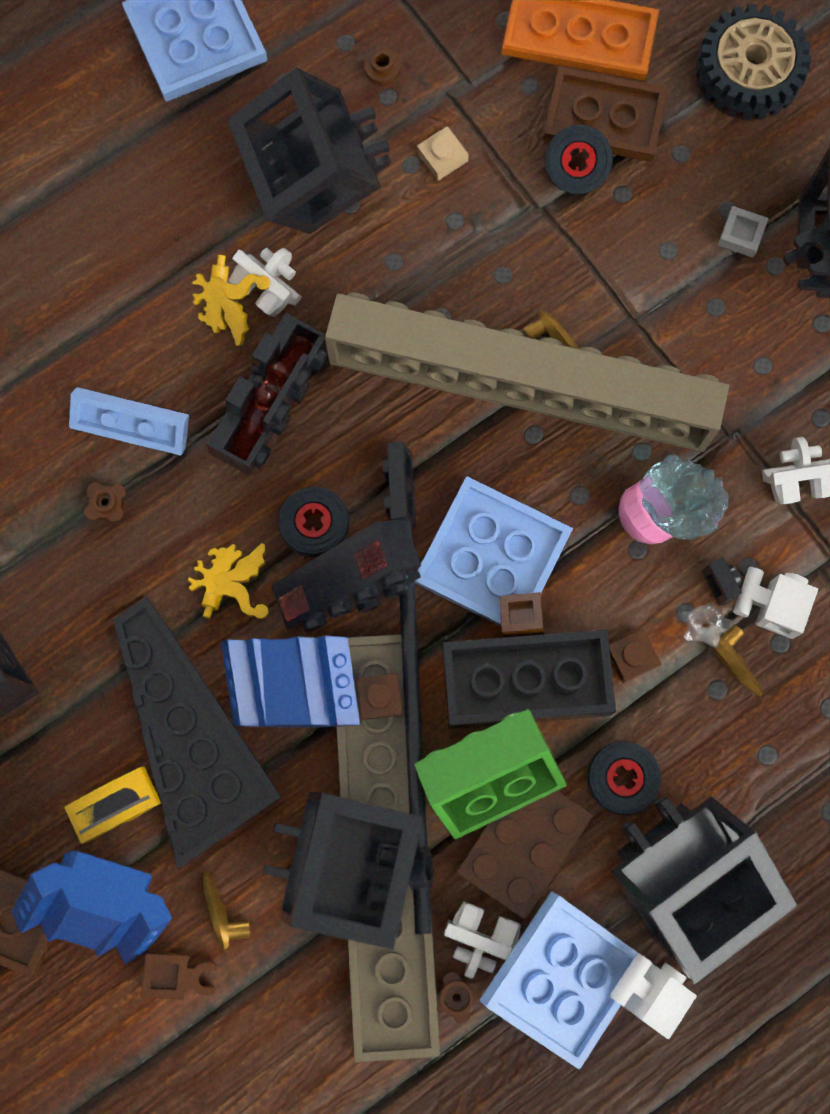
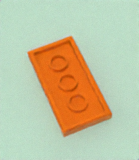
M512 0L501 55L645 81L659 9L611 0Z

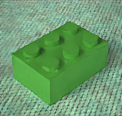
M529 709L521 713L510 714L503 718L500 723L483 731L470 733L462 741L446 749L435 750L428 754L425 759L414 764L430 806L455 840L567 786L552 752Z

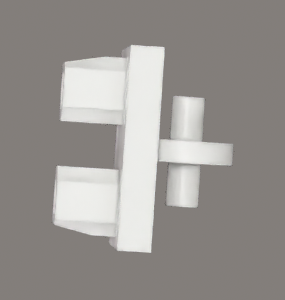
M265 248L260 254V257L267 262L265 266L253 255H246L239 249L232 258L238 265L234 269L229 283L237 285L246 275L250 274L267 276L270 279V286L264 290L255 304L266 314L273 317L278 315L288 303L296 306L302 296L278 277L283 275L287 280H291L294 277L296 271L289 266L292 254L285 248L278 250L275 254L268 248ZM256 282L251 286L247 295H249V293L255 287Z
M804 437L794 438L791 450L780 452L782 463L793 462L794 465L762 470L763 482L771 484L776 503L789 504L801 501L798 481L810 480L811 497H830V459L811 462V458L822 456L820 445L809 447Z
M463 901L453 921L448 919L444 935L474 947L470 951L457 946L453 958L467 963L464 976L473 979L477 968L490 973L494 971L496 961L482 956L483 951L504 960L508 958L518 943L521 925L499 916L492 937L481 933L477 929L484 909Z

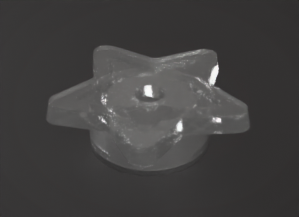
M708 603L707 605L696 607L692 612L684 611L681 614L682 619L688 626L684 636V640L687 643L703 640L711 647L717 648L719 646L720 634L733 626V621L723 618L720 611L715 608L714 603ZM707 623L709 624V627L704 628L702 627V625Z

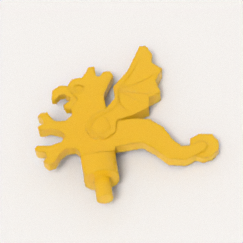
M218 255L217 265L212 264L210 282L208 283L202 274H197V280L192 282L193 285L199 284L204 288L201 294H193L195 297L193 304H199L202 299H205L207 302V307H204L206 315L198 313V319L211 326L213 333H219V328L226 330L227 323L236 345H243L245 341L244 334L249 330L246 323L248 315L243 312V305L232 299L244 298L255 282L259 289H268L270 279L264 275L250 274L246 275L237 285L228 283L229 267L225 266L226 256Z
M261 543L248 556L239 560L236 567L232 570V565L242 556L240 550L235 552L236 545L234 544L227 549H210L208 555L216 556V559L211 560L212 564H214L211 569H205L201 560L197 561L198 566L194 567V570L201 572L204 578L202 580H194L189 577L188 581L192 583L189 586L190 591H195L202 586L206 587L201 604L205 607L204 618L210 619L212 611L219 609L223 595L236 598L244 614L255 616L257 619L267 617L269 613L268 607L260 604L252 608L250 606L249 594L245 586L240 584L249 582L251 577L258 576L259 569L266 564L263 559L266 553L265 544Z

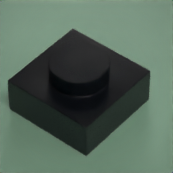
M724 557L708 564L701 571L719 606L734 600L742 594L740 589L742 581L739 573L733 565H727Z

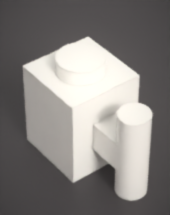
M749 567L741 587L742 594L737 598L733 613L742 617H748L754 604L761 607L755 625L790 639L803 634L818 588L808 585V580L803 576L785 573V575L779 574L771 580L768 589L760 586L764 572L758 568Z
M637 953L609 997L669 1039L693 1003L696 995L682 985L686 977L673 967L664 963L662 968L659 969L647 958Z

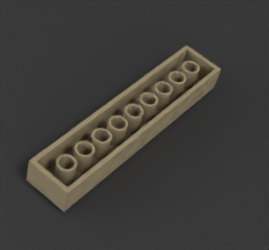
M337 293L325 336L329 363L332 365L701 452L706 450L720 431L730 385L721 383L718 378L707 374L696 376L682 374L679 369L669 365L652 367L641 364L640 360L630 356H620L618 358L602 355L601 351L592 347L575 349L563 346L562 342L553 338L537 340L524 337L522 332L514 329H502L501 331L489 329L483 323L476 320L459 322L447 319L446 315L437 311L429 310L421 313L409 310L402 303L392 301L382 304L371 301L369 297L360 293H349L348 295Z

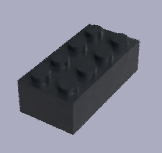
M607 630L443 642L442 656L449 729L494 726L500 723L506 716L513 713H521L527 709L530 710L536 722L608 717L616 712Z

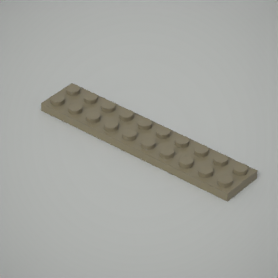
M401 634L348 638L360 725L337 727L340 796L409 813ZM398 673L403 716L362 721L357 678ZM408 884L394 950L348 940L355 1062L440 1057L432 934L415 935L413 891Z

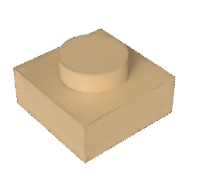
M448 126L417 145V154L437 181L468 162L469 154Z

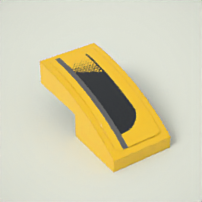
M145 766L101 786L64 808L80 843L84 844L118 825L129 822L161 804V800Z

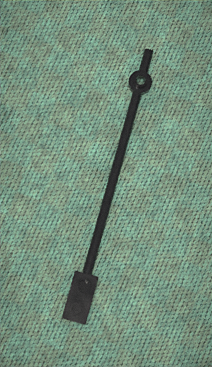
M403 441L387 443L388 456L383 457V472L386 480H389L390 494H386L384 498L387 517L391 518V520L405 519L412 538V528L416 527L413 453ZM415 581L407 585L408 591L399 596L409 814L424 817L409 879V885L413 891L415 935L432 934L430 889L433 885L434 869L432 854L427 843L425 791L414 765L423 760Z

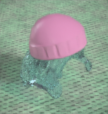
M675 454L668 455L664 461L649 468L643 480L625 490L621 496L618 508L621 524L633 539L647 544L663 543L672 537L692 540L698 536L710 534L718 529V522L723 518L724 512L728 509L727 502L729 496L722 488L723 480L721 478H714L715 474L712 469L702 467L700 464H693L689 459L683 462Z

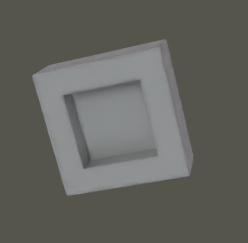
M732 206L718 246L754 257L768 218Z

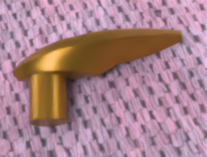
M540 310L538 314L540 319L523 328L528 338L536 339L548 333L550 338L559 340L563 343V346L579 349L560 323L546 311Z
M731 624L720 637L716 634L710 635L714 652L726 669L746 688L759 697L764 693L760 685L746 667L743 657L733 648L744 635L741 628Z
M208 870L203 871L204 895L216 942L225 950L229 947V940L250 938L249 921L228 923L226 907L220 900L215 882Z

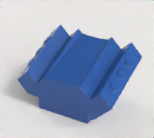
M296 637L273 640L252 638L249 640L227 639L221 642L234 727L306 728L360 725L348 637Z
M79 851L65 853L61 865L53 863L31 874L11 910L21 933L40 924L48 942L57 938L94 949L97 957L116 947L124 964L145 954L172 920L162 897L147 892L152 878L150 874Z

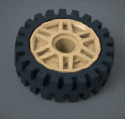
M748 4L745 12L742 6L734 7L731 14L728 11L720 15L718 21L715 19L710 25L697 56L696 77L699 76L698 85L700 90L706 88L704 97L708 102L715 98L714 107L720 112L726 106L729 108L728 116L735 118L739 111L742 112V120H750L753 114H756L757 120L765 119L768 113L774 116L782 108L786 109L799 93L809 72L811 55L808 54L811 47L809 41L804 42L806 33L803 28L795 31L798 23L791 17L787 22L783 21L785 12L778 9L774 16L770 14L771 6L763 5L761 11L757 12L756 4Z

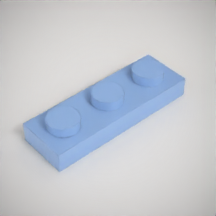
M78 387L71 393L69 428L177 455H182L186 449L189 423L188 414Z

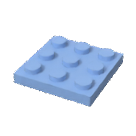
M127 0L122 2L126 16L166 102L268 61L266 51L241 0Z
M466 476L421 563V567L417 571L420 572L421 578L415 580V584L501 626L499 596L540 592L541 594L573 528Z
M551 891L479 1001L488 1009L580 1070L621 1006L609 996L638 952Z

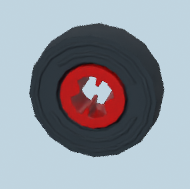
M571 125L560 130L550 141L545 153V168L550 180L560 190L570 194H586L597 189L607 179L612 167V149L607 138L598 129L588 125ZM576 148H579V153L584 149L589 154V157L585 160L587 167L582 171H578V166L575 170H572L568 165V162L572 159L570 152Z
M319 487L303 488L289 496L281 507L278 520L281 537L287 546L301 556L312 558L320 556L343 542L347 537L350 523L347 508L339 496L328 489ZM316 513L322 515L320 521L323 527L320 530L315 531L314 527H312V531L305 529L308 525L305 519L306 516L313 514L315 518Z
M618 741L604 746L593 756L588 766L587 784L591 796L601 808L613 814L632 815L644 811L654 802L660 790L661 772L656 759L646 748L634 742ZM618 767H621L624 772L629 770L633 772L634 779L629 780L633 785L628 790L624 785L616 786L613 777L618 776L614 772Z

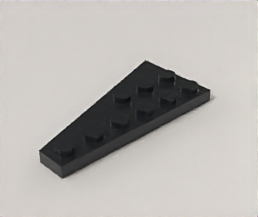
M146 597L113 619L124 664L128 670L133 690L132 695L135 707L138 709L142 725L141 730L156 789L159 791L165 815L164 820L167 832L170 834L175 854L174 859L178 870L283 797L236 727H234V724L151 600Z

